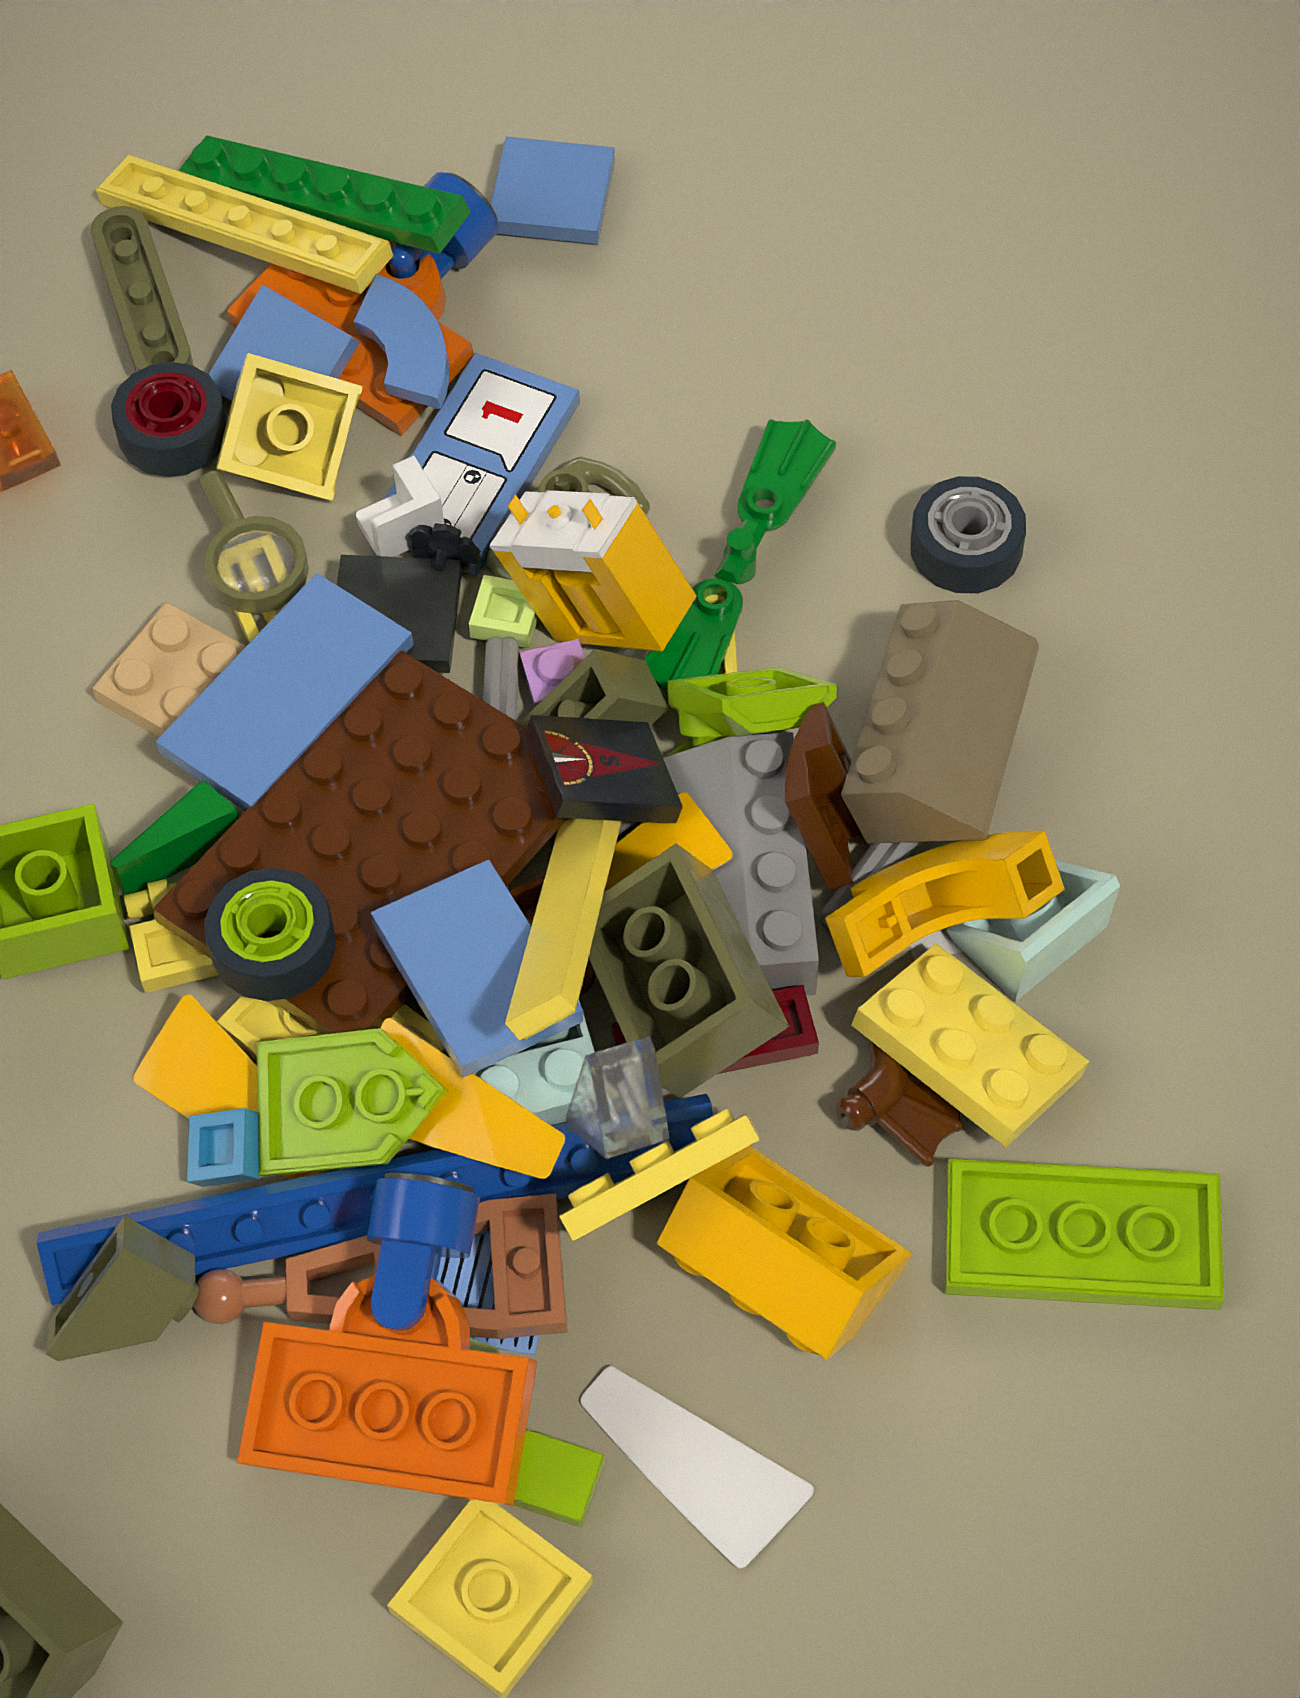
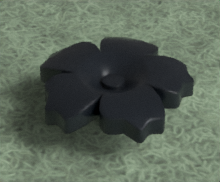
M434 523L433 527L417 525L416 528L410 531L408 536L412 540L411 545L416 547L412 558L434 559L432 568L437 571L443 570L447 559L461 560L463 576V573L469 570L470 563H479L481 551L472 539L466 536L461 537L462 531L447 524Z

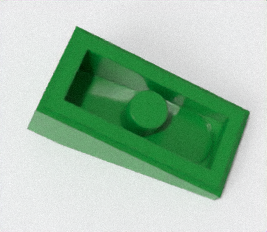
M204 780L201 783L199 782L110 860V866L120 894L124 896L143 891L148 888L147 883L169 878L196 864L239 819L236 808Z

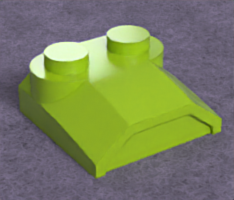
M782 667L667 681L668 705L679 712L680 733L693 737V745L701 746L729 736L784 733L789 729L800 728L811 706L824 702L826 707H828L837 698V684Z

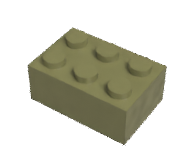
M677 843L604 892L588 958L643 1077L681 1098L789 1027L714 871Z

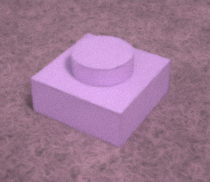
M579 639L520 652L521 668L533 708L585 659Z

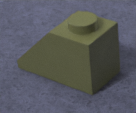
M594 649L520 724L527 727L531 715L648 722L651 726L669 707L645 660Z
M124 1216L50 1318L46 1355L57 1361L157 1341L171 1320L176 1322L182 1321L196 1301L199 1286L195 1284V1254Z

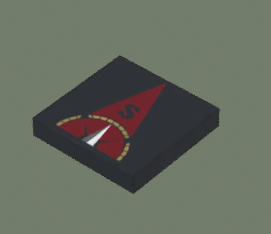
M531 715L525 732L556 817L655 823L677 822L683 805L648 722Z

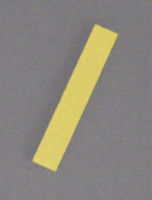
M128 155L96 189L100 202L104 206L110 208L118 206L134 208L141 212L148 221L359 294L366 289L375 275L394 256L387 240L132 155Z
M568 818L558 829L505 1021L507 1027L519 1040L533 1036L574 1014L576 1011L621 821Z

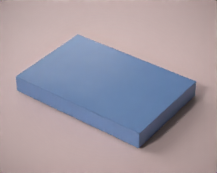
M486 860L371 912V921L375 931L462 1078L583 1022V1009L577 1003L574 1014L527 1039L519 1040L505 1024L531 926L490 860Z

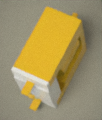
M549 490L546 492L525 491L520 500L514 495L507 506L511 514L489 546L553 639L558 642L579 639L580 644L663 651L697 596L635 497L610 496L608 493Z

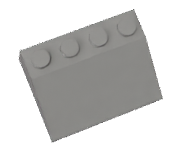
M793 732L729 736L664 757V762L678 795L686 792L691 796L733 852V857L730 861L713 871L771 990L804 985L806 995H816L819 957L806 843L785 803L786 768L794 742ZM621 821L616 844L643 822Z

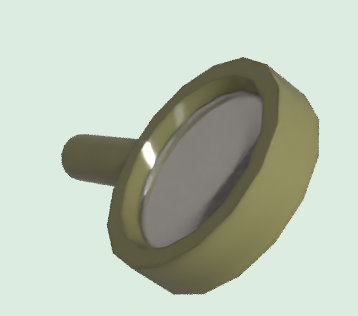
M210 471L202 476L200 485L223 526L207 544L203 560L211 592L221 604L237 612L260 614L281 608L306 584L309 565L302 538L291 525L276 518L261 516L245 518L221 472Z

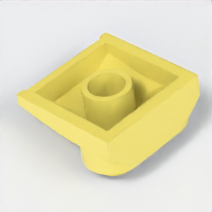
M247 353L234 393L216 469L243 478L257 480L333 501L339 465L351 420L363 386Z

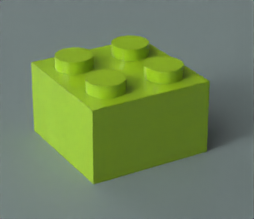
M94 803L0 825V976L2 980L130 949L117 883L110 866L112 858L109 844Z

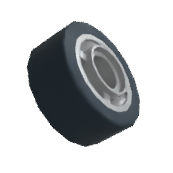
M957 476L938 482L922 494L913 511L910 536L911 557L918 571L935 586L951 592L978 594L997 588L1014 575L1022 558L1026 537V514L1017 497L1004 486L994 481L975 476Z

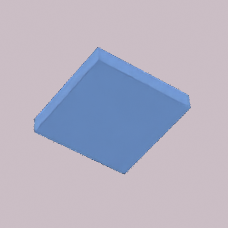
M506 137L491 201V206L498 220L497 234L598 244L615 163V148Z
M262 284L209 375L220 389L221 395L230 401H233L247 353L338 379L360 342Z

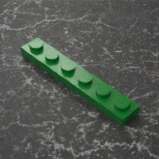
M208 135L194 148L192 154L178 170L387 241L439 254L471 213L462 195Z

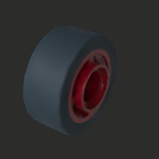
M166 362L151 364L134 372L118 387L111 404L112 421L119 447L128 461L145 473L165 477L189 474L208 465L220 452L227 424L221 392L209 374L193 365Z

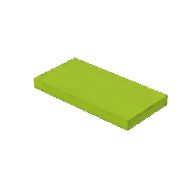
M948 1159L945 1294L1221 1310L1224 1303L1220 1173Z

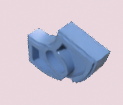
M376 274L354 319L357 332L376 341L387 355L388 368L384 385L388 395L441 409L448 389L450 368L448 352L440 326L431 310L415 293L398 282Z

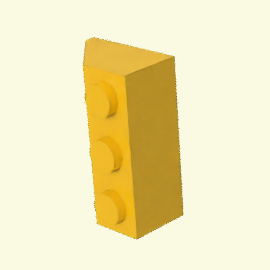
M750 1145L690 1177L656 1243L674 1255L677 1264L685 1271L696 1276L706 1277L728 1292L732 1301L739 1308L754 1315H762L785 1331L788 1339L796 1347L808 1353L819 1354L826 1360L854 1338L913 1255L912 1252Z

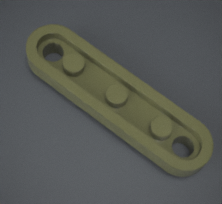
M125 206L113 207L103 211L94 219L91 226V234L135 371L137 372L151 364L166 362L193 365L189 343L144 215L134 208Z

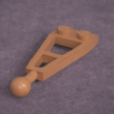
M556 1193L480 1202L474 1234L490 1230L495 1310L462 1307L470 1324V1337L505 1339L568 1332L559 1210ZM366 1235L287 1258L286 1276L242 1280L239 1275L227 1269L211 1270L201 1276L196 1283L199 1286V1292L194 1308L199 1316L207 1322L226 1324L237 1319L245 1308L287 1304V1312L292 1321L331 1324L335 1305L340 1297L311 1295V1281L375 1263L376 1274L381 1246L367 1241Z

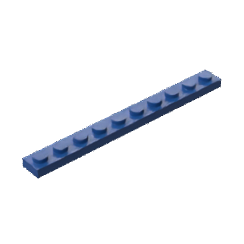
M706 1093L552 1125L565 1135V1142L552 1172L545 1179L436 1149L393 1158L387 1165L345 1168L38 1232L36 1244L51 1305L62 1303L124 1216L195 1254V1275H199L215 1269H227L318 1250L366 1236L376 1183L378 1179L385 1178L387 1173H411L456 1181L474 1188V1194L480 1196V1202L555 1193L557 1199L565 1198L573 1191L606 1173H609L612 1181L616 1184L635 1173L629 1163L632 1159L669 1140L675 1152L695 1141L696 1138L691 1128L713 1116L712 1104Z

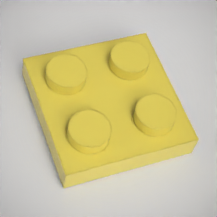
M470 1500L387 1606L392 1615L498 1697L506 1698L591 1587L593 1577L589 1572L498 1504Z

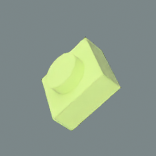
M483 575L469 621L470 638L488 641L492 637H512L517 640L518 647L529 648L538 620L537 614L513 580Z

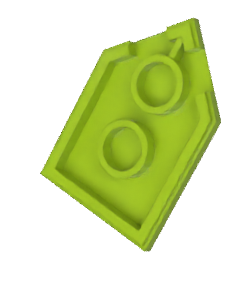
M380 1028L257 1042L259 1175L273 1176L387 1165L447 1093L448 1089L386 1031Z

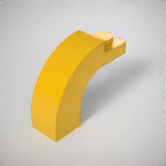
M1045 830L995 833L987 835L986 840H962L934 848L873 874L850 888L854 899L825 919L846 977H866L905 948L925 936L950 926L974 920L993 918L1025 919L1065 890Z

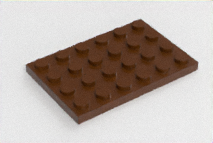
M401 650L269 790L241 815L153 908V912L159 924L211 959L206 944L204 920L212 899L228 882L249 871L279 868L298 872L314 882L329 903L334 924L336 950L330 968L313 987L293 998L275 1000L273 1002L322 1035L381 1028L383 1021L391 1018L413 993L375 931L371 921V912L486 860H490L507 887L568 818L556 817L525 732L527 727ZM268 931L261 935L260 938H272L282 931Z

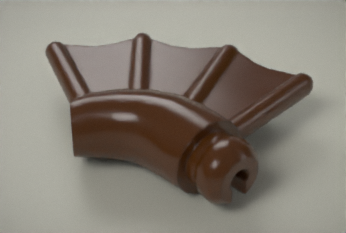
M871 1042L870 1070L850 1087L847 1096L838 1101L836 1107L837 1117L841 1120L847 1116L850 1123L847 1124L846 1128L852 1131H860L867 1124L875 1125L878 1123L922 1165L930 1167L934 1163L933 1156L938 1145L948 1136L962 1130L963 1125L960 1121L959 1110Z

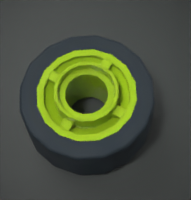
M267 868L249 871L228 882L212 899L204 920L206 944L214 968L225 985L247 998L268 1002L293 998L308 990L328 971L336 950L334 924L328 901L314 882L295 871ZM268 931H282L272 938H260L261 935Z

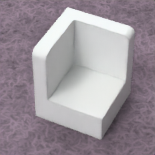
M415 456L393 464L397 494L356 512L357 523L377 556L394 557L415 548L411 545L412 540L408 536L410 531L416 528L417 525L433 527L434 523L444 524L441 498Z

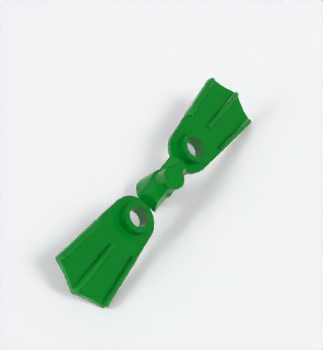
M808 419L796 422L768 420L738 499L737 512L742 522L739 528L731 530L727 535V545L724 548L723 558L714 574L718 578L703 580L692 588L697 597L664 650H649L643 659L646 661L657 685L666 695H668L667 681L719 674L743 608L742 594L733 583L739 585L747 583L754 578L756 574V550L765 532L776 530L789 520L835 451L836 441L823 435ZM759 500H769L774 505L770 508H760L755 503ZM716 594L724 597L726 600L720 604H711L705 598Z

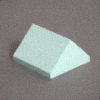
M1055 860L1065 890L1025 919H980L950 926L946 930L951 940L1015 1003L1107 928L1120 889L1116 875Z

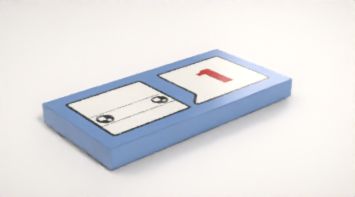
M478 353L473 355L442 405V408L411 455V457L415 456L441 498L444 524L460 529L462 531L461 537H469L480 549L481 558L479 563H470L469 570L466 571V573L474 576L478 575L486 562L485 559L490 549L489 545L511 514L510 509L507 507L514 495L520 500L525 491H528L580 403L579 390ZM395 483L391 487L385 499L397 494Z

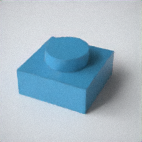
M242 1108L189 1116L188 1183L207 1187L259 1180L257 1112Z

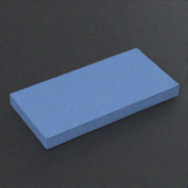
M316 573L155 741L158 752L201 782L204 780L219 794L246 811L269 790L401 650L405 653L408 652L414 645L412 633Z

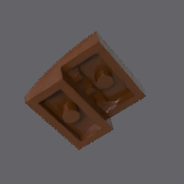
M822 702L811 706L795 736L786 768L785 803L828 889L833 890L854 883L848 839L860 836L862 833L841 796L852 760L825 703Z

